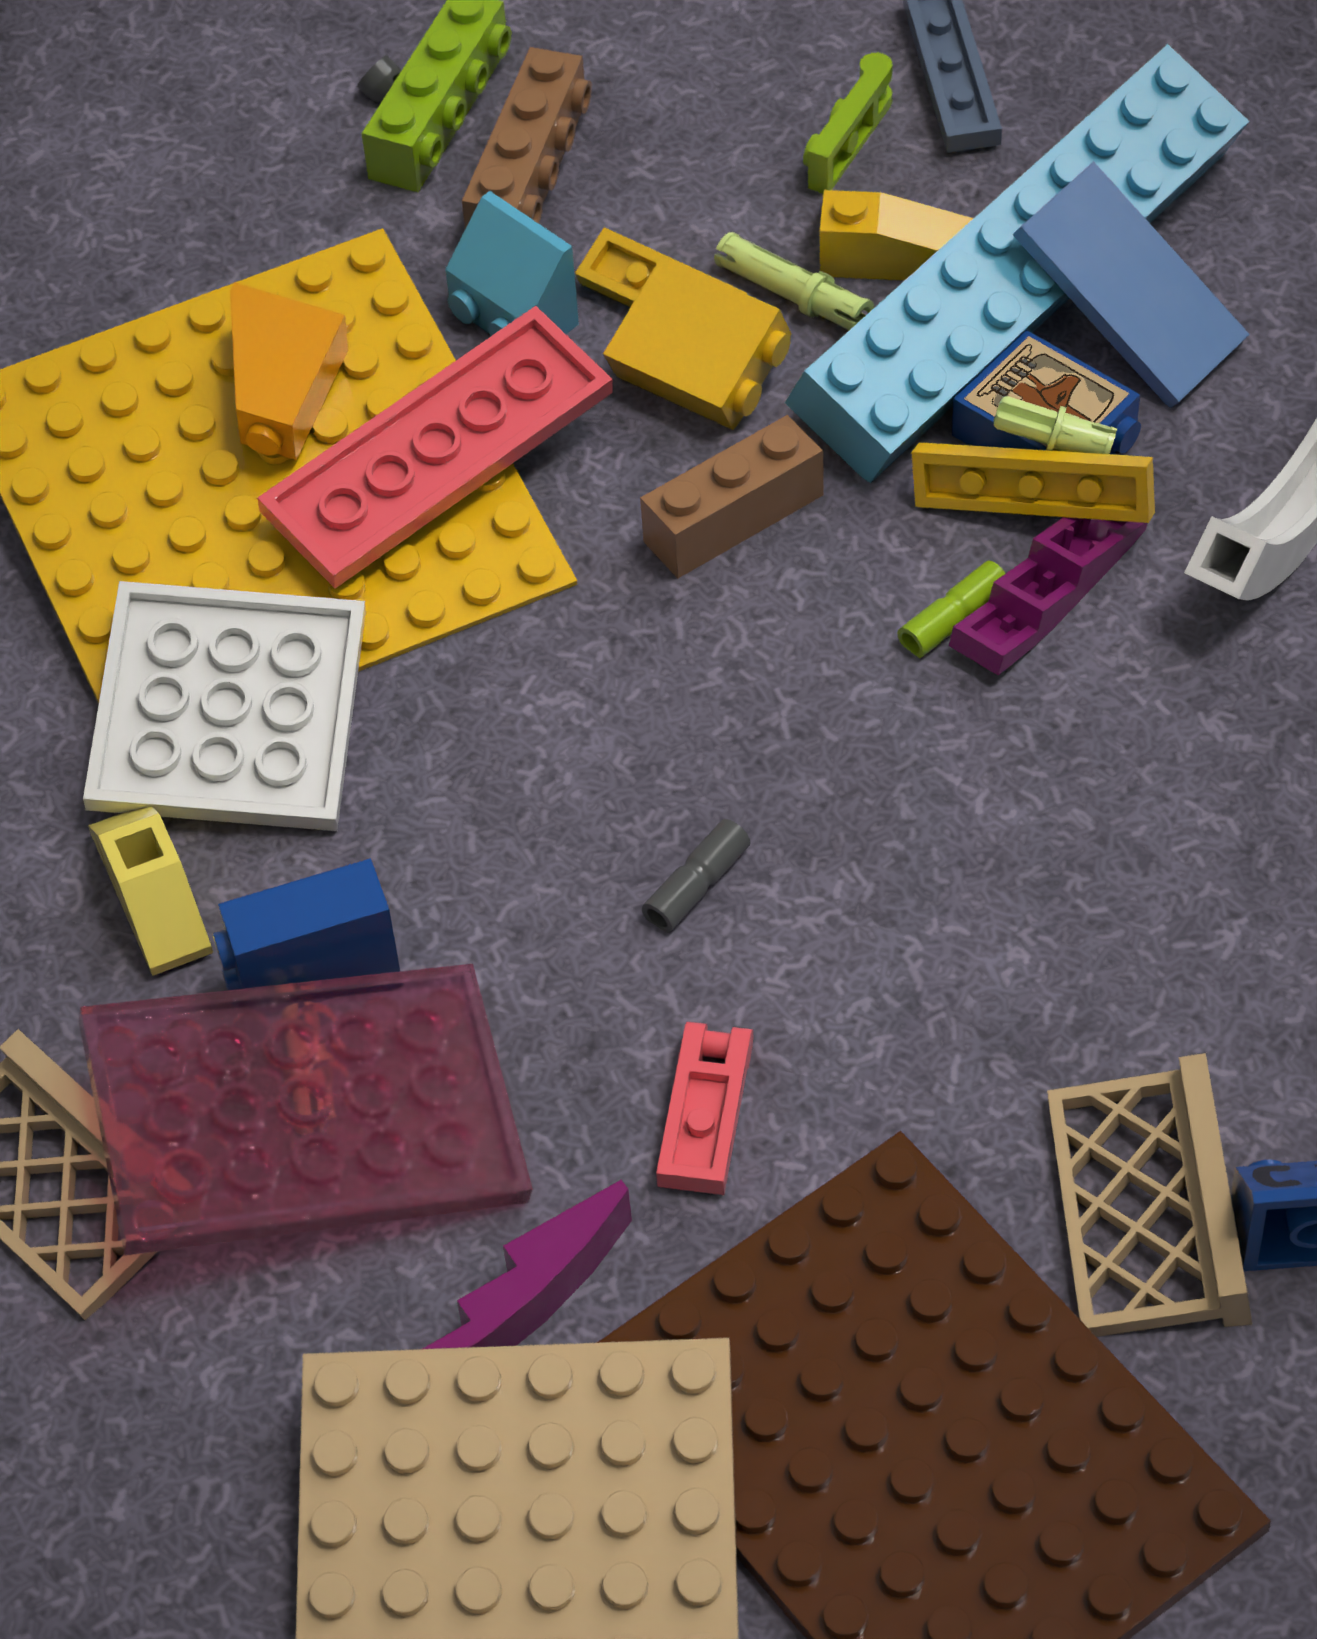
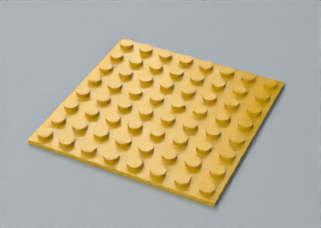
M383 228L235 282L345 315L348 352L297 460L277 454L272 456L263 455L240 442L235 402L230 290L234 283L0 369V497L98 704L119 581L365 601L366 615L358 672L578 585L573 571L513 464L336 589L259 512L257 498L456 361Z

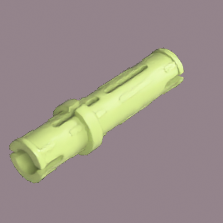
M734 232L725 234L717 245V250L728 254L726 257L719 253L714 255V262L717 266L726 268L798 304L800 312L811 318H814V315H820L850 330L866 316L861 313L862 310L869 313L874 309V303L871 300L862 298L836 285L831 275L823 271L812 273L741 238Z

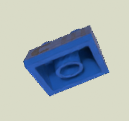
M1268 1159L1254 1162L1249 1166L1235 1167L1231 1202L1243 1271L1317 1266V1161L1282 1163L1277 1160Z

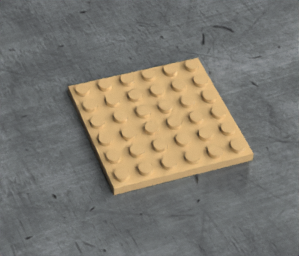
M729 1338L303 1354L296 1639H739L731 1353Z

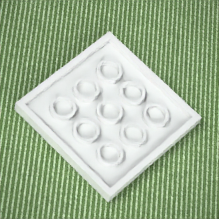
M119 581L83 795L85 810L125 813L151 806L159 812L161 817L337 831L366 615L365 601Z

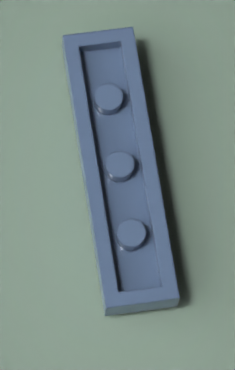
M903 0L902 3L946 152L1001 145L1002 127L963 1Z

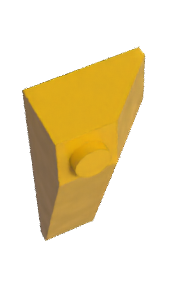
M824 190L819 230L820 271L836 278L906 280L974 218L883 192Z

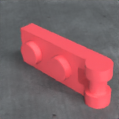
M686 1022L656 1171L657 1187L718 1195L725 1194L747 1068H749L753 1047V1029L732 1027L731 1033L708 1031V1026L705 1023ZM704 1057L726 1059L725 1064L703 1061Z

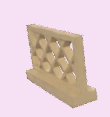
M17 1029L0 1046V1050L6 1057L0 1063V1093L10 1083L22 1092L21 1117L0 1118V1134L20 1132L18 1160L0 1162V1177L17 1175L15 1204L0 1206V1240L74 1311L86 1320L103 1306L183 1226L191 1231L206 1219L210 1213L190 1185ZM35 1105L46 1115L34 1116ZM62 1129L65 1132L64 1157L31 1159L33 1131ZM78 1145L83 1150H85L88 1153V1155H77ZM104 1168L109 1173L107 1197L74 1200L77 1170ZM63 1172L61 1201L28 1203L30 1174ZM121 1185L132 1195L121 1196ZM148 1209L159 1219L140 1239L118 1241L120 1211ZM106 1212L105 1242L72 1244L73 1215ZM60 1216L58 1245L30 1248L25 1243L27 1218ZM13 1219V1231L1 1220ZM118 1255H123V1256L117 1261V1256H118ZM104 1257L102 1277L80 1296L68 1284L70 1260ZM43 1260H57L56 1272Z
M1206 1053L1179 1057L1180 1070L1047 1090L1079 1317L1096 1337L1223 1318L1224 1327L1252 1325ZM1171 1093L1173 1108L1156 1128L1131 1113L1142 1098ZM1094 1106L1108 1116L1093 1134L1086 1138L1066 1125L1064 1110ZM1120 1124L1146 1139L1127 1163L1101 1147ZM1176 1127L1179 1142L1169 1137ZM1069 1143L1079 1149L1072 1158ZM1159 1147L1183 1163V1167L1166 1187L1139 1171ZM1091 1158L1117 1173L1098 1197L1076 1185L1074 1181L1076 1175ZM1129 1182L1156 1198L1137 1222L1110 1206ZM1185 1186L1187 1187L1189 1202L1178 1195ZM1078 1202L1088 1208L1081 1217L1079 1215ZM1168 1206L1192 1220L1193 1223L1192 1228L1176 1247L1149 1231ZM1100 1217L1127 1233L1107 1257L1102 1256L1083 1242L1085 1234ZM1139 1241L1166 1258L1146 1283L1119 1267ZM1195 1246L1197 1247L1199 1262L1188 1256ZM1086 1262L1097 1268L1090 1278ZM1179 1266L1202 1281L1205 1298L1174 1302L1158 1291ZM1109 1277L1136 1294L1124 1310L1094 1315L1092 1297ZM1148 1303H1151L1152 1305H1154V1306L1145 1307Z

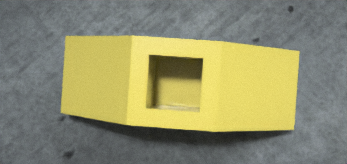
M150 806L121 813L88 825L90 834L152 976L212 954V946L183 866L159 812Z

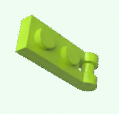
M875 52L861 58L859 63V80L845 99L840 98L836 101L830 113L829 121L821 133H815L810 137L803 155V164L808 167V189L822 194L824 190H832L892 105V89L888 84L892 79L893 64L889 56Z

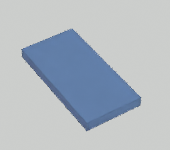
M1094 161L1012 234L1170 408L1180 402L1250 335Z

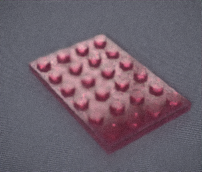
M473 963L80 1007L79 1026L124 1256L529 1203L533 1188Z

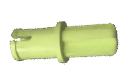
M1009 396L1003 397L1000 400L994 417V426L997 429L1046 444V450L1049 451L1056 449L1065 452L1110 454L1117 432L1115 427L1094 423L1065 413L1066 407L1060 406L1057 412Z

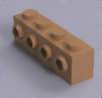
M534 47L529 48L462 199L465 229L481 197L489 191L537 223L540 222L543 202L548 191H552L556 185L561 160L565 151H570L575 137V127L581 113L585 114L590 104L592 85L590 80H584L583 56Z

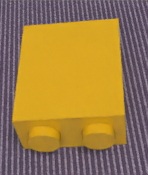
M660 257L603 355L616 377L734 430L743 416H749L756 408L762 393L761 385L771 368L779 366L785 359L791 343V331L780 309L664 257Z

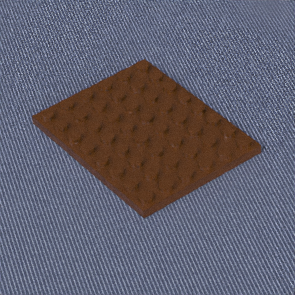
M899 1131L597 1342L729 1338L731 1353L736 1557L806 1639H1130L1264 1536L1270 1529L1271 1520L902 1131Z

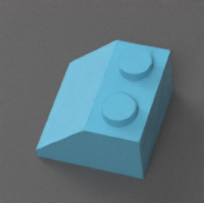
M491 191L487 192L481 197L445 269L449 294L448 305L451 311L461 322L465 324L473 322L488 332L491 337L525 312L537 306L553 323L567 334L579 325L572 246Z

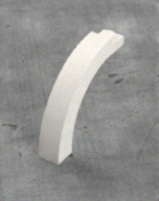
M1317 418L1285 467L1254 502L1230 518L1219 519L1211 517L1184 572L1185 574L1237 599L1248 601L1267 594L1299 567L1317 543Z

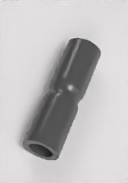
M729 819L721 820L687 857L685 865L678 867L642 905L644 917L660 929L670 933L707 892L708 886L715 884L750 846V838L744 829Z

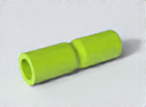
M985 561L949 589L945 597L935 600L900 627L897 635L901 645L919 659L925 656L951 635L953 626L989 601L993 582L1006 574L1004 570L993 561Z

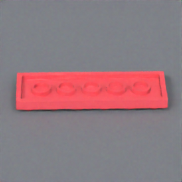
M534 306L257 498L259 512L336 589L612 394L613 379L537 306Z

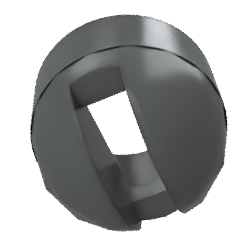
M385 55L368 70L357 84V87L369 99L376 103H381L400 74L401 69L388 55Z

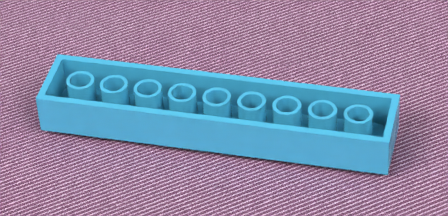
M1167 44L812 363L801 375L785 404L863 479L871 483L953 407V398L1025 330L1033 333L1069 299L1065 292L1012 235L1018 228L1093 161L1144 218L1151 223L1228 151L1249 123V120Z

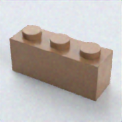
M788 415L780 418L640 497L643 542L677 578L684 576L823 496V450Z

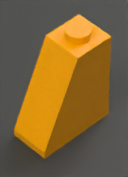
M234 282L230 290L235 402L240 442L263 455L272 456L277 454L297 460L348 352L345 315Z

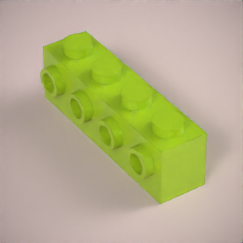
M447 0L361 133L368 179L417 193L420 191L433 168L438 165L443 152L454 134L461 128L467 113L477 97L484 91L487 81L500 60L509 49L511 28L506 26L504 1Z

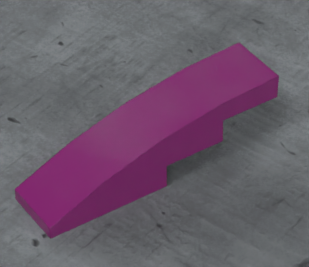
M1063 517L1033 538L1026 560L993 582L989 601L953 626L948 646L994 674L1000 675L1035 647L1059 624L1144 533L1148 523Z
M622 1179L503 1245L507 1272L458 1299L457 1305L462 1326L422 1349L517 1346L543 1325L592 1275L632 1222L629 1189Z

